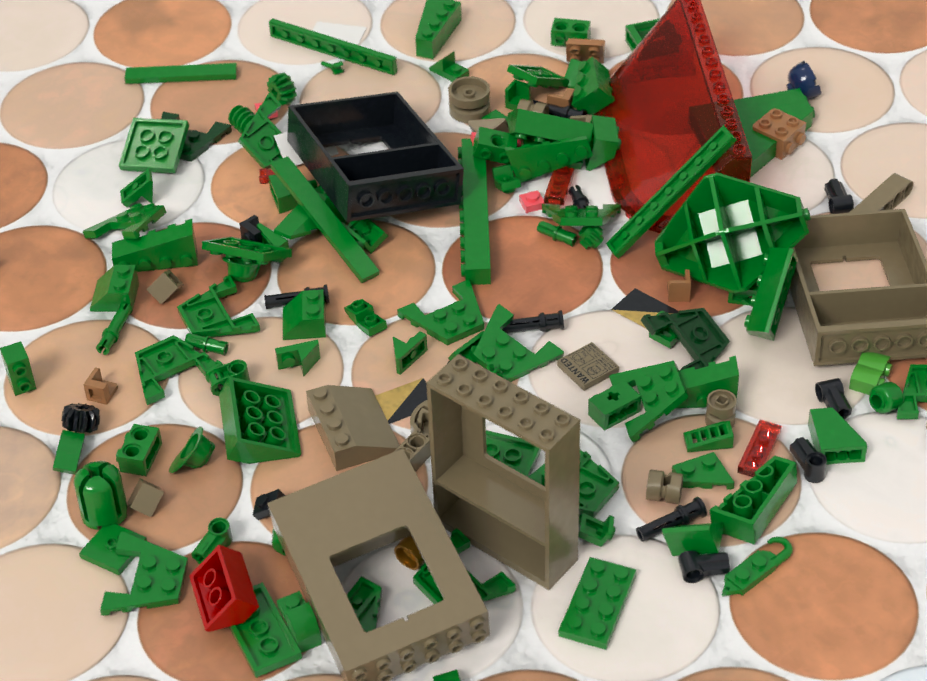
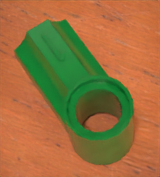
M220 517L209 522L208 532L191 553L192 558L198 564H201L219 544L228 547L232 543V534L228 520Z

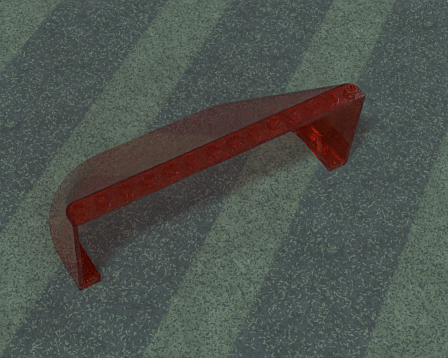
M675 0L610 77L611 82L609 85L613 89L611 95L615 98V101L593 114L615 118L616 126L619 127L620 150L616 151L613 159L604 163L611 196L615 204H621V209L625 211V216L629 219L723 125L737 139L649 228V230L657 233L663 231L704 176L717 172L750 182L752 155L701 0Z

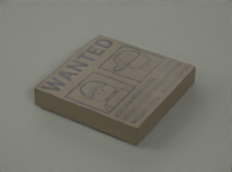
M593 342L557 360V366L584 391L609 378L610 375L619 372V366Z

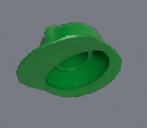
M239 257L222 258L223 261L227 262L228 275L231 276L233 281L249 282L253 280L261 264L256 263V260L242 261Z
M201 426L192 433L185 447L176 456L169 468V473L176 472L183 465L191 468H200L209 461L215 449V444L203 435V428Z

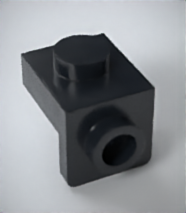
M256 215L239 223L241 239L262 243L261 231L257 229L259 220Z
M277 489L256 497L252 515L257 520L269 517L270 512L267 503L285 496L284 493Z

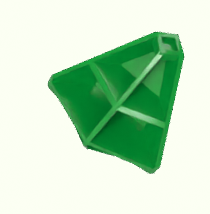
M716 172L702 178L656 238L655 255L662 270L684 277L685 269H689L692 280L736 294L747 291L757 282L759 274H763L765 269L763 265L764 256L770 252L771 247L793 248L809 233L808 221L811 220L808 208L804 209L800 197Z

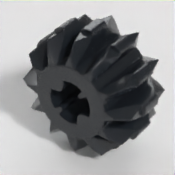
M71 403L66 405L62 412V427L68 431H75V433H91L96 431L100 424V410L93 405Z

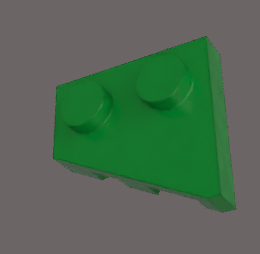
M714 452L672 465L673 473L683 474L682 488L701 487L703 489H712V485H725L727 490L734 489L735 482Z
M361 576L348 592L347 597L363 631L369 632L377 627L382 587Z

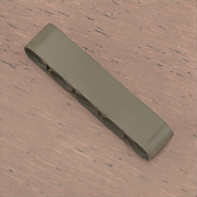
M894 173L849 213L893 210L910 194L914 183Z

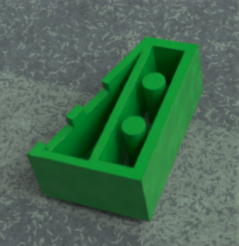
M594 57L582 61L578 66L572 101L573 107L577 110H587L588 115L597 113L615 101V98L611 95L613 89L609 85L611 82L609 70Z
M736 356L729 357V361L718 364L715 361L708 363L709 366L696 370L695 367L680 370L679 372L689 397L675 409L706 408L709 393L717 389L728 390L737 398L739 371Z

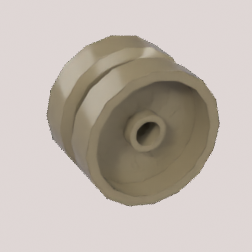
M468 76L451 82L448 87L449 114L453 119L468 123L469 120H480L490 113V85L485 80Z

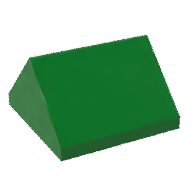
M723 522L681 525L662 528V533L672 556H679L681 553L689 550L697 551L699 554L719 553L724 526Z

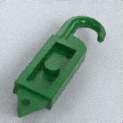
M783 537L770 538L767 541L768 544L780 543L784 546V550L777 555L765 550L755 552L725 575L722 596L735 594L743 596L791 556L793 552L792 544Z

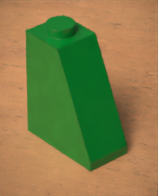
M833 407L810 409L808 427L813 446L817 452L826 456V465L865 462L867 443Z

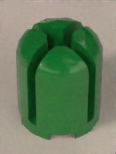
M96 461L84 465L83 468L77 471L73 483L83 523L95 530H98L97 526L119 525L127 517L128 506L119 469L109 462Z

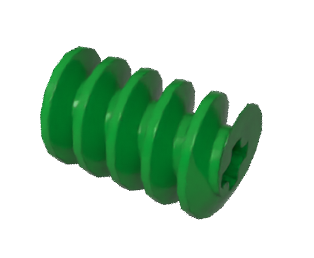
M237 105L230 111L228 120L242 134L255 114L248 107Z

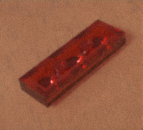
M565 166L553 171L544 195V203L564 206L574 177V168Z
M759 420L738 465L737 473L750 477L755 476V472L769 460L780 436L781 425Z

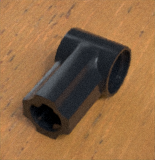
M830 179L824 186L829 199L830 213H849L854 209L852 196L850 194L847 195L842 182H839L838 179Z
M839 378L815 384V392L819 402H824L827 408L833 407L844 420L851 415L852 408L844 396L843 384Z
M804 437L797 438L790 444V451L803 468L804 478L811 483L822 482L825 479L826 456L817 452L808 439H804Z
M689 550L681 553L678 557L683 580L687 583L699 582L704 576L727 574L730 572L729 557L726 552L699 555L697 551Z

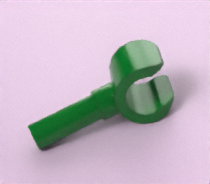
M342 61L334 64L321 62V65L330 68L334 75L345 71L341 68L343 65Z

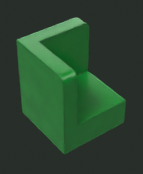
M514 79L505 89V108L511 110L517 109L521 99L531 100V86L527 83Z

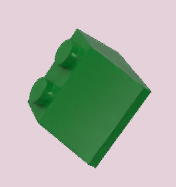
M592 115L590 123H593L594 126L590 148L593 156L585 159L586 170L591 171L613 159L616 151L620 150L621 139L618 138L619 127L616 126L615 118Z
M114 265L97 280L90 306L91 312H117L121 303H126L124 310L128 304L132 308L134 307L139 286L136 265Z
M324 290L301 291L283 307V340L325 338L326 311Z

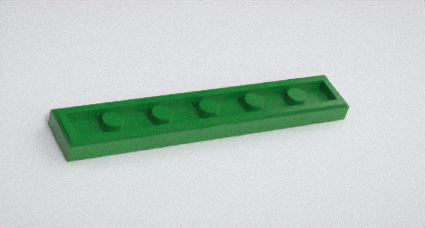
M237 63L126 68L124 79L125 84L234 80L237 77Z

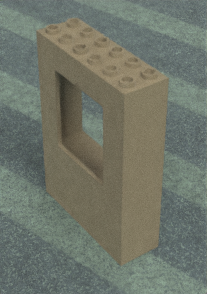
M895 209L810 216L811 220L808 221L809 233L792 248L796 252L798 262L790 285V292L814 366L858 363L862 352L880 353L890 356V360L927 358V261L906 210ZM843 259L846 262L878 259L882 264L890 286L819 291L811 264L843 262Z
M458 354L426 383L434 509L446 530L452 533L454 529L458 528L470 540L471 545L550 590L578 561L580 419ZM486 419L545 451V486L487 454Z
M404 449L267 503L275 533L303 594L314 612L318 626L343 681H390L399 674L410 673L420 665L433 663L441 656L448 653H457L463 647L472 643H480L490 636L488 610ZM412 536L443 600L407 615V621L404 618H400L372 631L364 632L333 567Z

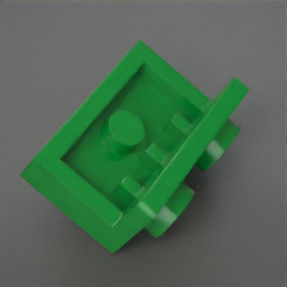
M369 219L351 221L348 225L341 221L363 250L366 249L371 254L388 237L381 228Z

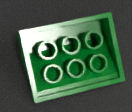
M228 377L219 394L227 460L251 464L300 457L301 448L291 390Z

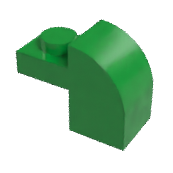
M300 591L276 600L277 607L284 617L288 629L301 653L322 645L320 629L309 602H305Z

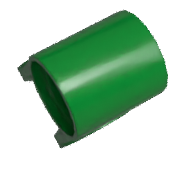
M234 360L230 363L210 368L206 372L205 378L211 384L210 390L212 394L219 396L228 377L250 381L247 363L243 360Z

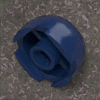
M802 61L791 68L788 73L789 83L786 84L788 90L800 88L803 95H806L807 100L821 95L820 86H815L816 77L807 62Z

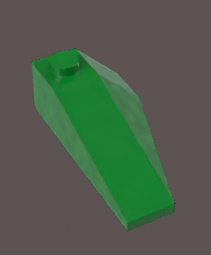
M322 187L314 188L340 222L347 223ZM298 204L274 229V233L292 240L309 235L311 230L318 228Z

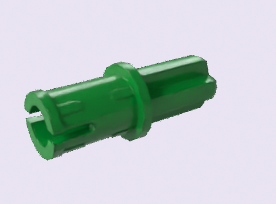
M541 221L537 226L538 232L552 237L553 241L558 240L572 247L577 241V234L562 229L560 225L556 227Z
M188 333L185 337V342L196 348L203 349V352L209 351L225 356L228 351V342L212 339L208 335L202 337Z

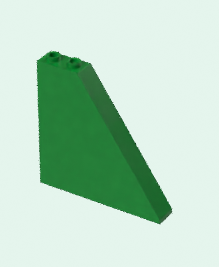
M800 88L690 108L689 124L701 146L723 125L737 139L712 165L715 172L747 181L775 157L777 141L752 129L753 124L773 108L806 122L805 131H807L812 126L815 111Z

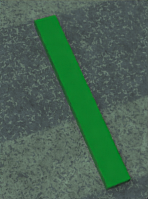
M272 18L269 21L271 37L393 76L397 73V59L395 56Z
M724 125L606 243L615 257L619 259L737 141Z
M287 156L271 163L270 168L359 281L364 283L378 276L379 269L292 160Z

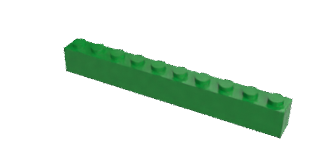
M461 139L462 147H458V162L464 168L461 195L463 197H461V204H459V209L463 210H459L460 222H464L460 223V236L464 237H460V248L465 249L461 250V263H465L461 264V277H465L466 280L469 279L471 285L491 284L486 160L473 157L474 147L471 139Z

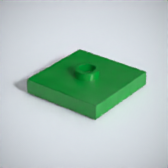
M117 524L102 526L80 551L79 555L81 559L120 575L135 558L134 556L116 554L120 531L147 541V538Z

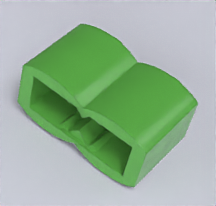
M862 352L858 364L851 375L849 389L869 395L873 387L885 383L886 379L884 377L890 376L893 364L889 363L890 356L874 352Z

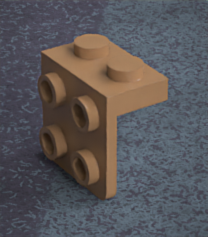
M568 38V41H566L567 62H570L571 59L586 61L594 57L598 62L604 63L605 40Z
M776 108L771 109L755 122L752 128L754 131L777 141L775 157L781 160L788 154L790 155L799 145H802L806 139V122Z

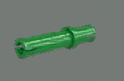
M121 303L108 328H105L102 332V338L96 346V350L100 354L103 348H105L103 355H107L113 343L118 341L119 333L133 311L130 304L124 310L126 303Z

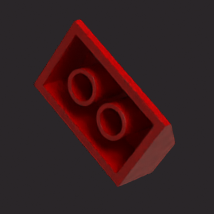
M219 544L189 575L202 622L207 632L244 623L259 608L241 552Z

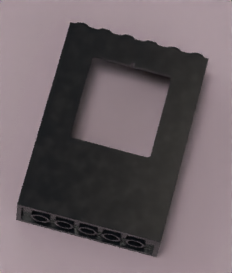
M399 92L288 106L287 141L346 222L461 204L464 168ZM382 140L388 148L387 150L331 157L325 147L346 145L349 142L353 144Z

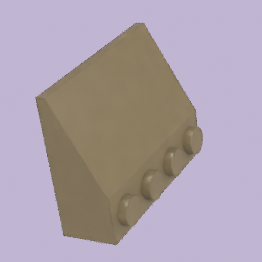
M325 385L306 391L308 410L336 471L378 459L393 453L400 446L371 388Z

